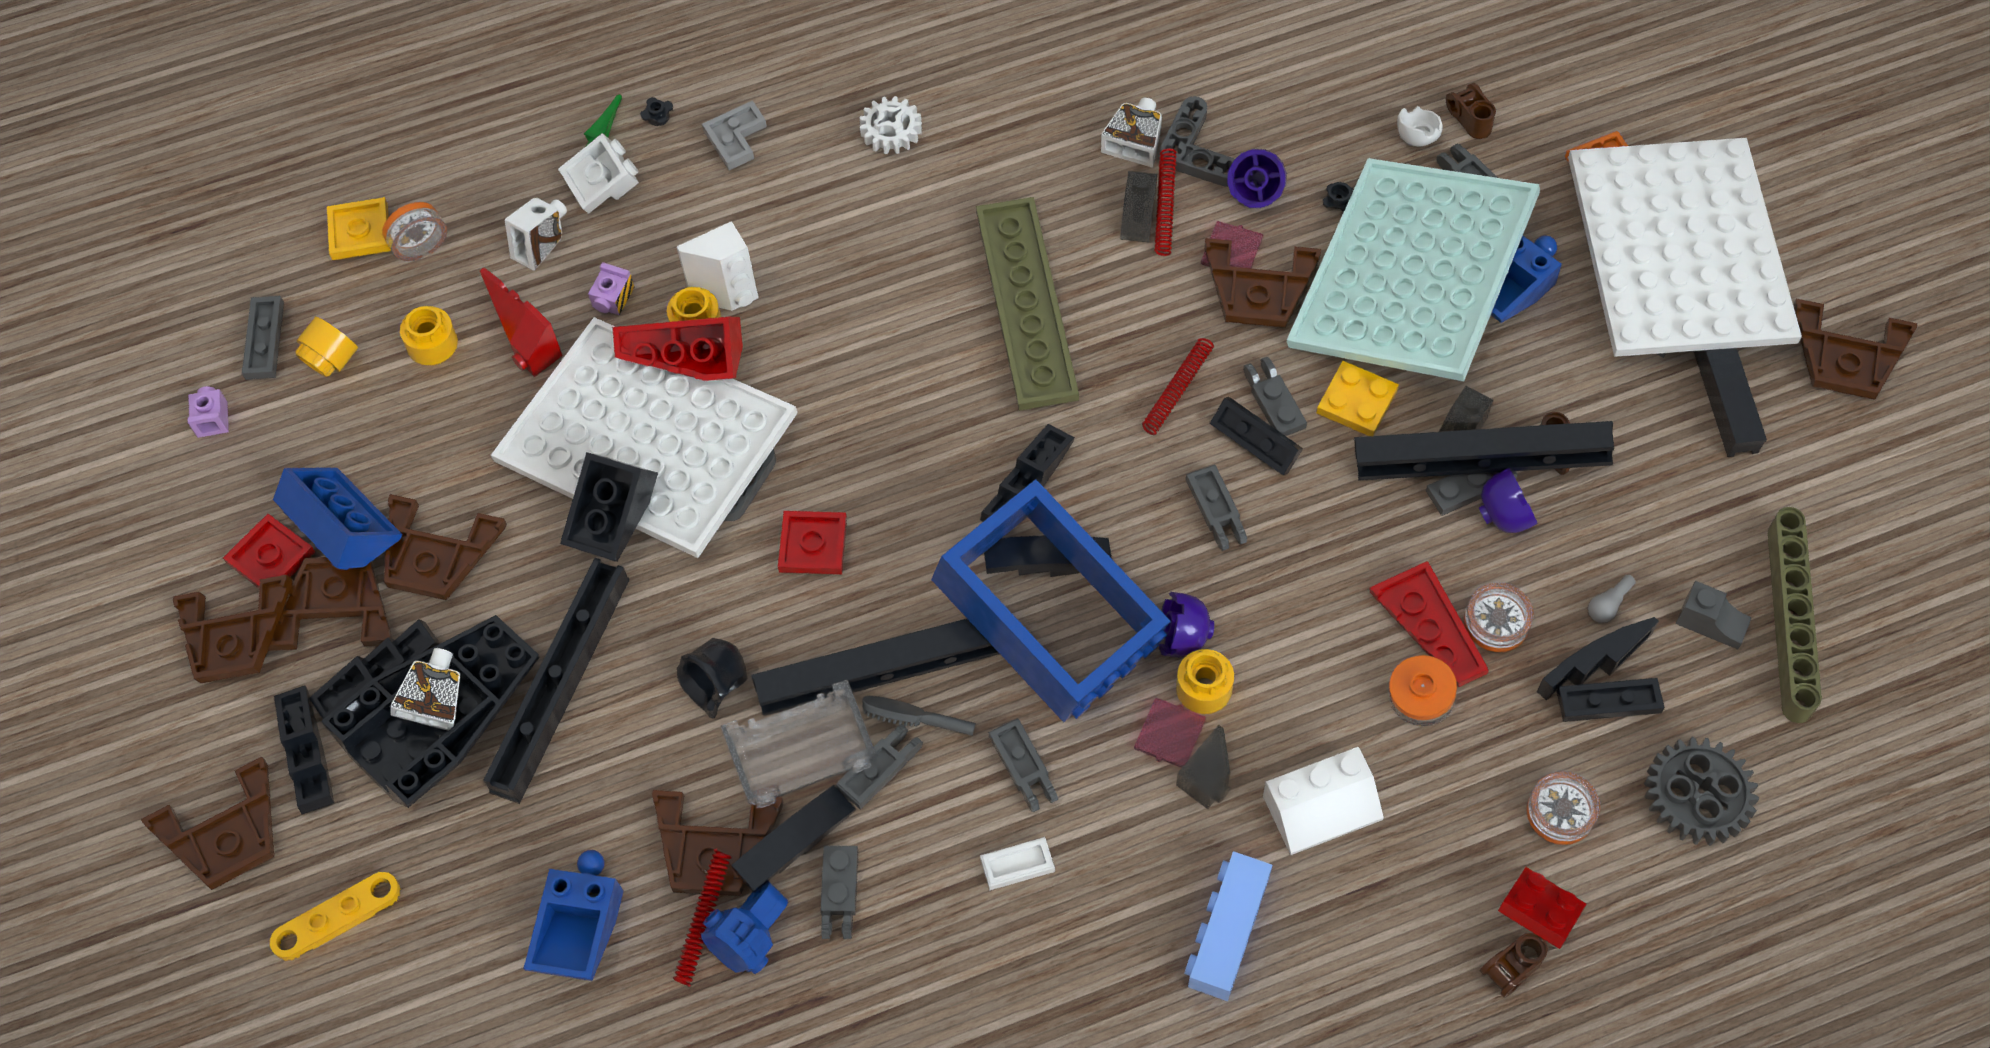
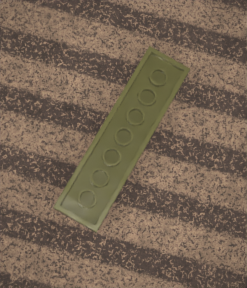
M1034 197L976 206V214L1019 411L1079 401V391Z

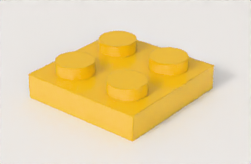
M385 197L327 206L329 255L332 260L391 251L382 235L384 223L389 217L388 203Z
M1342 361L1317 407L1316 414L1367 436H1374L1398 391L1399 384Z

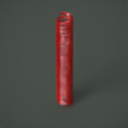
M1171 148L1164 149L1159 154L1157 223L1155 228L1156 244L1154 251L1161 256H1168L1172 253L1170 251L1172 249L1171 237L1173 236L1171 234L1173 232L1171 230L1173 228L1172 216L1174 215L1172 208L1174 207L1175 158L1177 157L1175 154L1177 152ZM1165 151H1173V152H1174V153H1164V154H1162V153L1165 152Z
M1200 338L1195 343V346H1193V349L1181 364L1174 378L1167 385L1162 396L1159 397L1157 403H1155L1147 418H1145V421L1142 422V426L1147 433L1156 435V431H1159V428L1162 427L1161 424H1164V420H1167L1166 417L1169 416L1176 402L1179 401L1178 399L1181 398L1188 384L1191 383L1190 381L1198 373L1200 366L1209 356V352H1212L1214 344L1210 340ZM1203 340V341H1206V342L1210 343V344H1211V347H1210L1207 343H1205V342H1200V341ZM1145 424H1146V426H1147L1149 429H1151L1152 431H1154V433L1151 432V431H1149V430L1145 427Z
M717 848L713 849L715 853L712 854V857L714 859H711L712 864L708 865L710 869L707 872L710 875L705 876L708 880L703 881L705 885L702 886L703 891H700L703 896L698 897L701 901H698V906L695 907L698 912H694L693 914L696 917L691 918L693 922L690 925L693 928H689L688 930L691 933L686 934L688 938L685 939V942L688 944H684L685 949L681 950L685 955H680V958L683 960H679L678 963L680 965L676 966L680 971H675L677 976L673 977L675 981L688 987L691 986L688 982L693 981L691 977L695 976L691 971L697 970L693 967L698 965L694 960H700L696 955H701L702 953L699 950L704 949L703 946L699 945L705 944L701 940V933L705 931L704 928H707L703 922L710 914L709 912L715 910L711 907L717 906L716 903L711 901H719L714 896H720V893L716 891H721L722 889L716 885H724L723 882L718 880H725V877L718 874H727L720 869H729L723 864L729 865L730 862L725 859H732L730 855L718 851Z

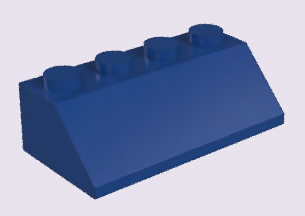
M338 468L283 469L273 498L274 502L299 527V530L315 544V547L328 558L334 567L342 570L365 567L401 539L402 533Z

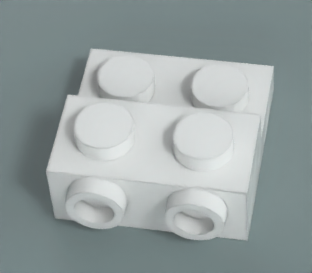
M603 133L558 169L582 209L588 214L610 196L618 200L639 183L635 177L639 172L638 169L628 158L624 160L622 156L626 153L624 147L618 140L614 139L611 141Z

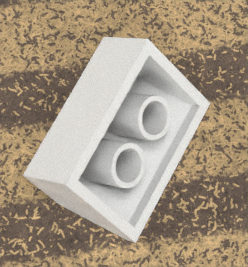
M732 221L677 246L687 287H699L710 291L717 299L719 308L732 311L739 307L747 306L752 301L758 299L748 247Z
M1359 747L1271 779L1265 783L1263 798L1290 855L1382 821L1384 818L1374 777Z

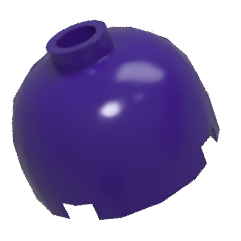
M1255 148L1241 153L1233 161L1227 176V184L1231 195L1249 208H1262L1271 205L1282 195L1287 180V172L1280 158L1275 153L1266 149Z
M1510 469L1497 473L1483 486L1481 497L1484 505L1478 508L1486 524L1493 522L1500 531L1505 533H1519L1538 524L1529 503H1527Z
M1170 592L1169 595L1172 597V600L1165 599L1161 611L1171 622L1164 630L1167 634L1165 644L1159 643L1158 645L1161 655L1180 658L1204 647L1207 639H1211L1213 636L1214 621L1210 620L1208 609L1197 597L1184 593Z

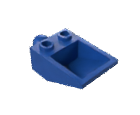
M1544 235L1537 238L1533 243L1525 236H1522L1491 313V316L1500 323L1536 303L1557 283L1562 264L1553 258L1557 252V242L1554 238Z
M587 850L579 856L577 867L580 873L549 869L523 968L525 971L588 981L593 980L616 924L624 891L615 878L597 876L602 872L605 865L604 858L598 851ZM590 892L599 893L596 897H590L589 894Z

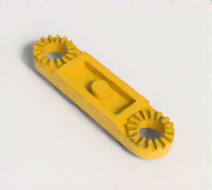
M375 873L281 925L270 937L272 952L284 961H292L294 958H299L305 952L311 949L314 950L373 917L375 913L388 906H392L395 901L397 902L401 890L398 881L390 873ZM385 882L391 885L390 891L386 896L382 898L374 897L373 892L377 884L380 885V883ZM287 934L297 936V942L293 948L289 950L280 949L283 937H286Z

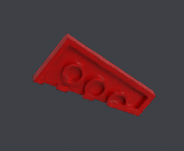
M1428 561L1369 588L1373 597L1429 656L1443 661L1450 667L1455 675L1458 687L1488 674L1489 669Z

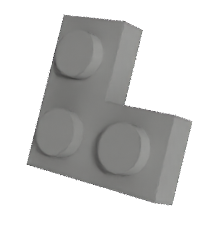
M753 100L702 123L704 133L728 170L754 159L753 151L744 137L767 127L765 118Z

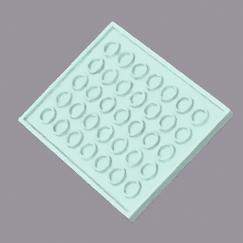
M1368 158L1287 338L1288 348L1464 381L1539 196V184Z

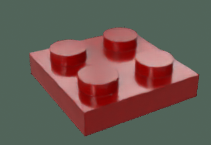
M783 511L778 559L779 573L842 575L847 514L843 512Z
M267 514L223 559L226 564L260 588L261 579L281 575L291 577L301 567L304 559L310 558L315 553V550L302 538L270 514Z
M1525 867L1498 911L1560 949L1584 910L1586 903L1578 899L1573 893L1565 891L1550 882L1542 874Z

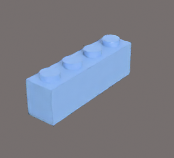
M1234 851L1230 862L1223 860L1217 880L1222 881L1219 893L1212 892L1206 910L1212 913L1209 923L1202 922L1197 934L1196 943L1201 944L1198 955H1190L1184 974L1190 976L1189 988L1225 1001L1229 1000L1271 874L1272 864Z

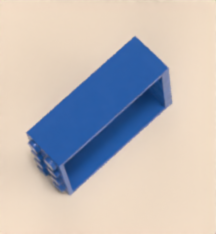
M1036 479L944 553L931 579L1063 722L1072 715L1078 719L1089 709L1090 704L1097 697L1099 699L1102 698L1114 686L1113 683L1119 677L1123 679L1136 667V663L1142 657L1146 659L1158 648V644L1167 636L1164 630L1171 622ZM1027 517L1137 632L1079 684L968 567V565Z

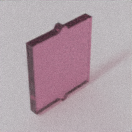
M1217 221L1210 239L1231 240L1230 266L1251 268L1262 242L1263 234L1244 229L1242 225L1237 227ZM1204 252L1201 265L1210 267L1206 252Z
M1155 698L1134 749L1155 757L1157 762L1163 760L1185 769L1206 717L1184 709L1182 704L1176 706Z

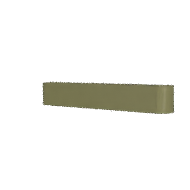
M1784 507L1776 514L1767 533L1781 705L1783 714L1788 720L1794 723H1804L1810 719L1822 700L1805 516L1800 510L1794 507ZM1785 553H1789L1793 558L1788 557ZM1786 581L1792 582L1796 587L1789 585ZM1789 610L1796 612L1799 616H1794ZM1791 639L1798 641L1802 646H1797ZM1793 669L1801 671L1804 677L1796 674ZM1796 699L1805 702L1807 707H1803L1800 704H1798Z

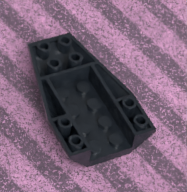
M495 615L373 678L325 717L322 723L348 756L393 801L409 808L461 764L540 657L536 651ZM434 648L450 651L453 656L449 669L460 672L455 722L449 731L391 716V704L413 662L429 663Z

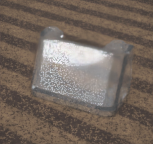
M848 679L833 684V692L827 694V698L821 693L817 695V699L757 722L754 721V718L747 720L748 727L745 725L739 726L737 720L721 725L728 749L750 805L756 804L757 808H764L777 801L776 797L851 769L853 773L872 766L871 761L876 757V753Z

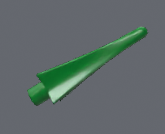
M616 95L604 113L584 133L588 140L587 145L602 133L609 137L622 95Z

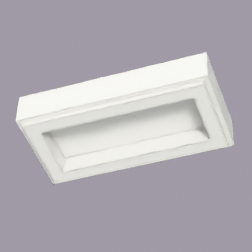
M1045 837L980 855L989 890L1055 872Z

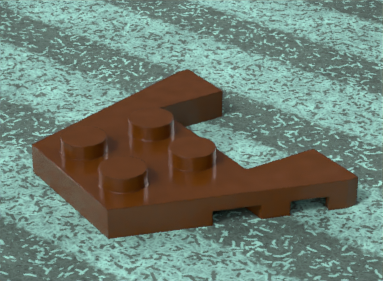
M1205 238L1204 249L1225 322L1286 328L1320 260L1321 249L1295 246L1292 272L1230 266L1231 240Z
M1797 298L1793 304L1802 335L1800 340L1812 386L1874 400L1880 393L1918 324L1889 318L1885 325L1884 342L1880 343L1822 331L1824 304Z
M390 494L388 498V506L390 507L389 518L387 519L402 533V537L385 551L384 583L388 588L447 600L507 526L505 519L477 513L467 541L410 529L419 508L417 500Z
M327 557L305 558L290 589V597L282 611L268 651L297 650L301 619L363 616L361 643L364 647L379 646L388 637L393 639L372 562L365 567L342 570L334 567Z
M288 575L261 579L258 610L204 620L205 595L200 592L173 596V604L178 609L180 615L178 622L180 629L185 634L187 641L185 648L192 674L196 681L206 683L260 673L292 587L293 579Z
M263 757L235 770L247 799L206 821L183 831L176 813L170 805L141 819L142 823L211 890L274 857L268 764Z
M653 790L652 797L672 891L674 893L701 894L700 891H703L702 886L705 885L703 881L708 880L705 876L710 875L707 870L710 869L708 865L712 864L710 860L714 859L712 857V854L715 853L713 849L717 848L718 851L730 855L732 859H725L730 862L729 865L723 864L729 869H720L727 874H718L725 877V880H718L723 882L724 885H716L722 889L716 892L720 893V895L741 896L746 884L732 869L731 865L771 833L783 808V798L752 796L749 826L747 829L681 825L685 797L683 792Z

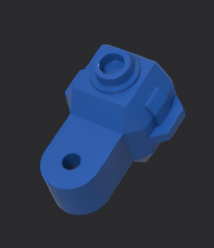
M768 881L755 893L752 892L740 908H731L724 911L716 909L711 912L703 922L707 928L701 934L702 940L708 950L735 973L751 971L753 974H756L768 963L769 959L765 955L773 946L769 928L786 908L788 899Z

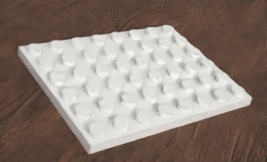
M1747 138L1570 150L1568 156L1614 357L1799 343L1802 335Z
M594 317L493 451L491 457L494 462L572 499L586 452L658 472L650 503L636 529L698 558L797 415L796 406L735 379L703 381L683 374H676L656 367L615 358L612 327L615 326Z

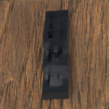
M1047 424L1017 458L1015 468L999 485L998 494L981 512L980 521L984 522L1035 479L1044 487L1074 442L1075 437Z
M1045 535L1001 538L984 552L987 574L1018 570L1019 576L1050 572V577L1080 573ZM1091 537L1112 559L1109 538Z
M1652 617L1622 627L1591 642L1569 656L1542 679L1537 693L1545 700H1548L1558 690V687L1562 686L1567 680L1574 685L1583 684L1599 668L1610 676L1653 634L1659 621Z
M418 619L397 639L394 640L388 637L365 658L356 656L309 699L322 719H324L373 678L439 645L440 642L426 622Z
M306 685L274 696L280 741L286 752L288 771L294 782L297 807L301 814L334 804L324 749Z
M833 785L764 837L734 862L731 867L751 891L755 893L778 872L781 873L803 853L806 854L854 813L856 809Z

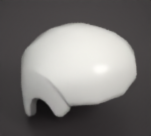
M1417 106L1412 112L1408 113L1403 108L1397 119L1400 138L1408 145L1416 147L1426 146L1437 141L1441 136L1443 128L1441 118L1433 111L1422 110Z

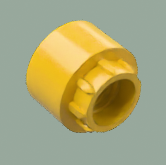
M687 287L673 295L667 305L669 322L721 317L715 296L710 291L699 287Z
M433 306L415 308L405 316L400 325V336L408 355L419 364H440L450 358L457 348L458 338L449 315L440 308Z
M315 316L296 340L300 345L295 353L303 363L322 376L327 377L334 370L340 372L357 351L358 346L334 326Z
M1209 649L1196 650L1185 656L1179 665L1176 682V692L1180 702L1187 709L1199 714H1211L1225 707L1231 698L1234 683V670L1230 661L1221 653ZM1201 678L1210 679L1213 683L1203 684L1198 682L1197 680Z

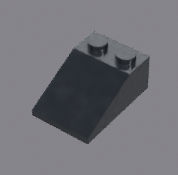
M586 452L560 544L618 562L650 503L658 472Z

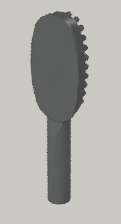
M865 696L862 699L863 713L867 714V716H870V713H872V718H875L877 715V720H880L881 716H883V722L886 718H888V723L894 719L893 724H896L897 720H899V725H902L903 721H905L904 726H907L908 722H910V727H913V724L917 727L922 722L930 726L971 736L974 733L976 725L974 722L933 712H924L923 709L894 699L878 696Z

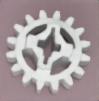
M894 96L892 101L889 102L886 97H882V103L878 104L876 101H872V109H863L864 116H860L861 137H864L866 145L873 144V151L876 152L883 148L884 154H888L890 149H894L895 153L898 154L900 147L903 146L909 150L910 141L918 142L917 134L922 133L921 114L917 113L915 105L909 107L907 99L899 103L897 96Z

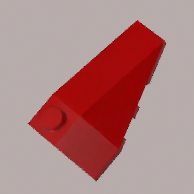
M484 267L480 270V273L514 352L512 359L520 370L527 369L535 377L563 356L552 325L528 301L523 303L518 293L513 289L509 292L505 284Z
M718 317L612 327L615 358L656 367L676 374H683L703 381L736 378L743 348L740 317Z

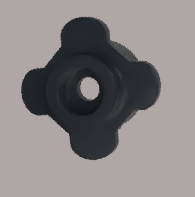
M655 97L649 98L646 101L647 106L645 110L640 113L641 118L654 126L666 124L670 118L669 111L673 110L672 102H663Z
M1344 182L1329 184L1326 188L1328 193L1327 197L1323 199V205L1326 208L1333 207L1344 212L1354 189Z

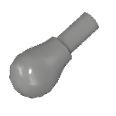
M1625 575L1614 588H1610L1590 600L1588 614L1593 621L1608 623L1615 618L1623 601V596L1636 584L1635 579L1631 575Z

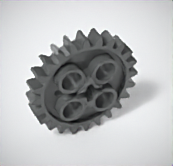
M1691 737L1687 746L1679 739L1675 743L1674 748L1667 745L1662 751L1663 755L1658 753L1653 760L1655 764H1651L1647 770V773L1651 776L1646 778L1644 785L1651 789L1646 792L1645 798L1655 800L1649 807V811H1660L1661 815L1657 819V823L1668 821L1670 825L1667 832L1671 833L1677 828L1680 830V840L1682 841L1690 834L1695 845L1698 844L1702 837H1705L1707 844L1711 846L1716 840V836L1722 843H1725L1729 838V834L1737 837L1741 832V828L1745 829L1751 822L1749 818H1752L1757 811L1753 805L1758 802L1759 797L1752 793L1757 789L1758 783L1748 782L1754 773L1753 770L1743 771L1742 766L1746 760L1740 759L1735 761L1732 759L1735 754L1734 749L1727 753L1722 752V742H1719L1715 748L1710 747L1709 738H1705L1703 743L1698 745L1696 739ZM1690 764L1698 765L1703 770V773L1694 771ZM1718 785L1728 787L1732 794L1722 792ZM1673 787L1681 790L1684 794V797L1676 796L1671 791V788ZM1699 788H1701L1705 792L1702 794L1698 790ZM1699 809L1708 810L1713 818L1703 816Z

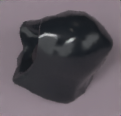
M711 638L692 653L681 656L677 667V679L683 691L713 719L717 715L722 700L748 679L745 663L739 649L731 642L717 638Z

